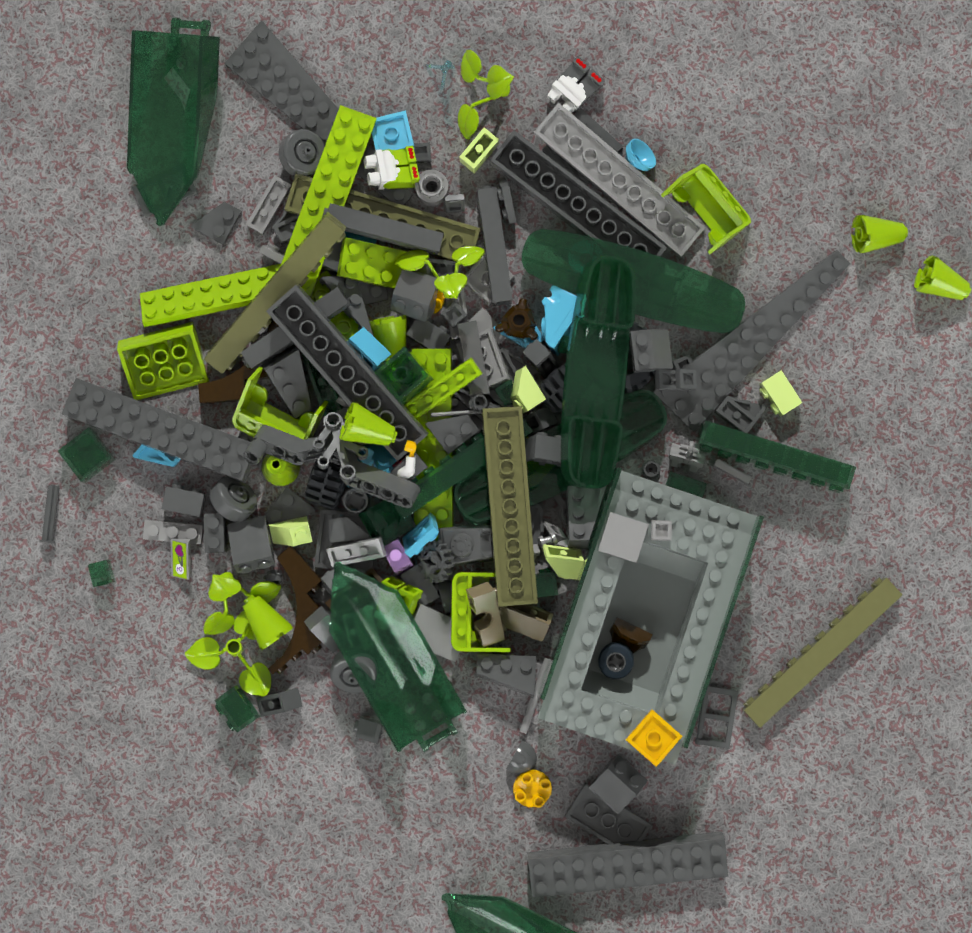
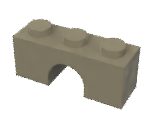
M485 582L466 589L470 608L476 615L485 612L483 618L473 622L476 639L484 648L505 640L504 631L506 629L500 618L502 610L501 607H498L496 588Z

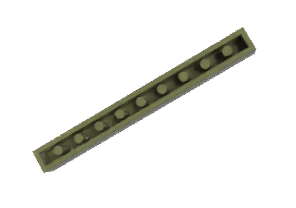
M327 212L209 350L204 360L221 374L226 369L230 371L236 364L234 360L237 356L242 357L241 352L247 349L246 346L249 342L254 343L260 336L258 332L261 328L266 329L272 322L271 316L266 311L295 285L299 284L302 287L309 279L307 275L310 271L315 272L321 265L319 261L322 257L327 258L333 251L332 246L334 243L337 242L339 244L346 236L344 233L346 226Z
M877 578L871 584L873 588L868 592L863 591L857 597L858 601L854 605L850 604L842 611L844 615L839 619L837 617L828 624L830 626L829 629L825 632L823 630L814 637L815 642L811 645L809 643L800 650L802 653L800 656L791 658L786 663L787 668L782 672L781 670L777 671L771 677L773 679L768 685L766 683L757 690L759 694L756 697L752 698L751 696L743 703L745 707L742 710L757 727L761 728L903 595L888 578Z

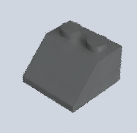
M402 269L393 292L390 311L427 322L435 311L438 289L434 285L436 277Z
M647 329L631 331L629 333L634 373L673 369L668 329Z
M618 754L608 762L588 788L613 811L619 814L640 792L648 780Z

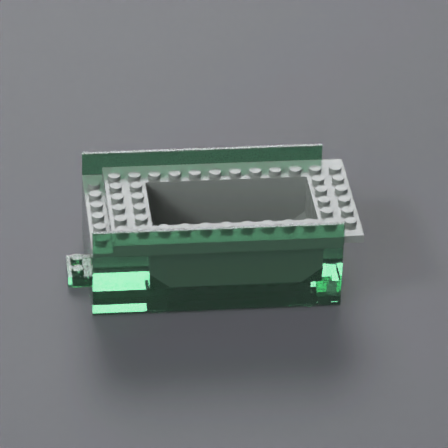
M621 468L614 470L588 549H586L583 558V566L575 582L538 692L543 702L537 718L640 753L625 739L652 709L683 736L662 760L676 765L681 747L688 748L764 517L755 516L704 499L702 497L707 483L672 471L669 472L666 483L663 485L622 471ZM610 512L649 524L637 563L597 551ZM651 520L672 521V541L651 540ZM618 617L653 635L644 649H640L633 654L634 666L631 672L624 678L611 679L601 672L598 658L601 650L607 644L612 643L610 628Z

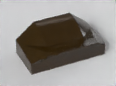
M618 617L610 628L612 642H621L627 645L633 654L640 649H644L653 635Z

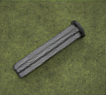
M49 485L47 489L42 540H39V542L55 543L53 539L59 496V486Z

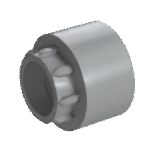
M437 170L422 172L419 175V182L415 183L418 199L429 206L441 204L445 200V195H448L449 190L446 177ZM429 184L437 186V190L434 192H429L426 188Z

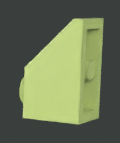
M526 366L515 372L511 393L513 406H522V414L546 400Z
M307 516L269 524L273 544L297 546L313 542Z
M543 544L542 548L545 558L558 577L577 580L584 563L581 549Z

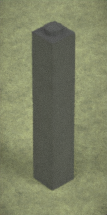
M490 185L482 186L477 190V200L492 306L512 304L513 298L497 187L492 188Z
M330 203L328 208H324L322 218L329 212L346 226V232L414 250H424L433 255H437L440 251L444 233Z
M336 287L314 302L329 320L351 306L348 298L339 287ZM277 327L242 351L241 354L244 357L242 361L247 368L256 370L259 366L261 367L294 345V343L280 327Z

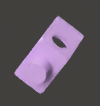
M397 535L384 542L387 553L386 558L398 577L414 567L410 557L405 554L404 546Z

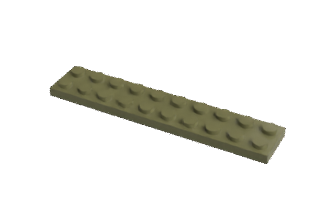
M295 174L285 206L286 212L296 215L300 214L313 178ZM354 190L350 191L345 204L347 208L444 233L440 251L434 256L453 261V252L458 248L476 246L481 229Z
M522 406L482 409L498 607L537 604Z

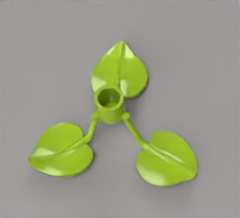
M466 50L461 62L462 78L468 83H472L475 78L489 83L487 85V92L490 97L474 102L470 107L467 104L461 106L458 113V126L462 135L468 140L475 133L479 124L478 112L474 107L490 100H496L499 97H507L510 93V83L514 78L513 75L509 74L499 65H493L490 68L487 78L479 76L478 73L482 68L479 56L472 50Z
M475 246L458 248L452 254L453 261H456L454 273L440 277L430 261L427 260L429 253L424 250H411L404 253L396 260L395 265H398L403 270L415 271L427 264L436 277L434 281L435 287L443 293L445 298L457 299L461 290L467 284L466 275L458 273L459 265L470 266L475 264L482 258L485 250Z
M232 573L213 574L208 595L213 601L224 602V612H215L206 619L203 627L204 634H220L229 630L234 625L235 619L233 615L228 614V597H232V595L241 591L246 597L252 594L255 597L259 595L269 603L277 596L281 585L264 581L254 585L250 593H248L241 586L240 582L234 579Z
M244 611L236 617L234 622L235 632L242 636L238 639L229 640L223 650L219 651V644L215 639L204 637L197 640L185 652L186 658L193 665L204 670L216 668L220 664L219 655L228 652L233 657L238 656L248 669L240 674L239 684L241 688L248 694L267 696L270 691L271 674L268 668L260 662L250 667L241 655L243 646L240 642L245 637L250 640H256Z

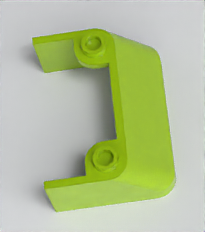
M701 164L680 176L661 194L662 197H665L672 193L673 198L677 202L685 203L688 201L711 229L708 236L709 242L713 247L708 251L709 254L721 248L751 223L748 213L715 173L705 164Z
M259 366L247 380L232 418L234 427L253 438L262 425L271 426L304 440L312 438L329 402L325 400L315 413L305 412L300 420L295 419L266 403L268 392L263 386L257 384L263 369Z
M460 572L452 578L451 645L455 650L463 652H510L509 647L486 646L483 648L476 639L475 631H473V614H471L466 589L485 582L489 583V577H495V573Z

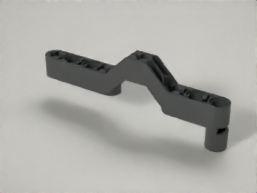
M262 425L244 451L243 458L246 462L256 465L263 455L267 453L292 464L302 465L304 462L316 460L322 456L334 438L330 434L325 440L324 450L317 452L313 449V441L318 437L304 440L271 426ZM316 443L315 446L320 447L322 444ZM345 448L349 465H352L356 470L355 479L352 482H344L346 485L404 508H411L420 493V488L417 484L358 461L354 452ZM336 449L329 461L339 465L341 468ZM346 473L344 476L351 477V474Z

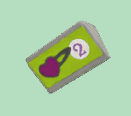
M171 538L172 577L189 580L191 577L190 539Z

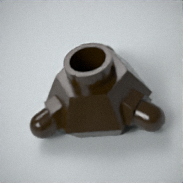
M521 298L516 306L513 305L501 318V323L495 326L496 332L504 331L508 336L522 339L529 337L531 340L538 338V334L535 331L534 317L531 309L527 306L525 298Z

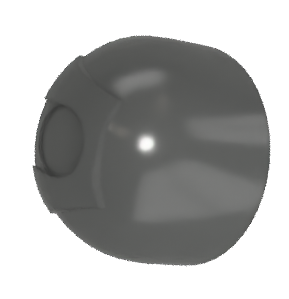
M445 580L444 582H439L438 587L444 611L446 614L451 613L452 581Z
M522 740L506 769L515 774L532 770L537 762L535 749L529 743Z

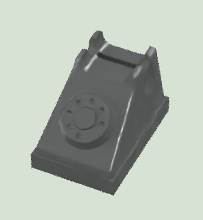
M491 522L438 528L439 540H442V544L447 543V550H452L450 556L454 557L451 560L454 566L494 561Z

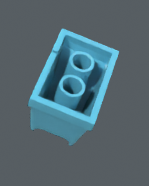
M553 285L549 290L552 292V296L549 298L544 297L542 300L545 316L542 318L541 332L551 352L559 356L569 341L567 338H571L590 308L587 300L583 297H578Z

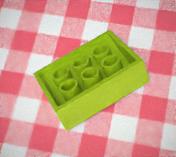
M193 322L118 341L117 351L133 399L135 400L195 386L198 383L209 382Z

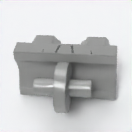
M689 441L688 445L672 443L669 453L670 466L679 467L681 463L688 464L687 469L696 473L699 468H703L706 452L699 451L700 449L693 447L694 441Z

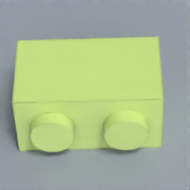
M483 128L460 155V162L475 174L497 148L499 139L486 128Z
M782 370L759 384L762 396L770 400L772 403L770 408L775 415L779 414L781 417L802 403Z

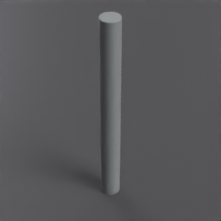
M544 657L535 683L534 699L530 698L519 732L527 734L552 661Z

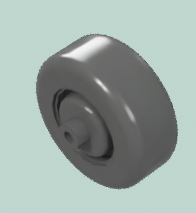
M300 129L290 133L282 140L279 146V159L283 168L293 176L298 174L309 177L315 174L325 147L324 142L316 133L310 130Z
M228 476L222 477L210 491V500L213 507L221 516L230 521L241 522L246 520L257 507V498L251 487L247 483Z
M346 648L339 651L334 656L330 668V678L334 685L348 693H362L369 690L375 684L378 673L376 659L369 652L359 648Z

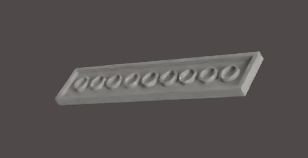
M559 102L534 131L533 134L677 256L682 257L706 228L668 195L662 197L663 191Z

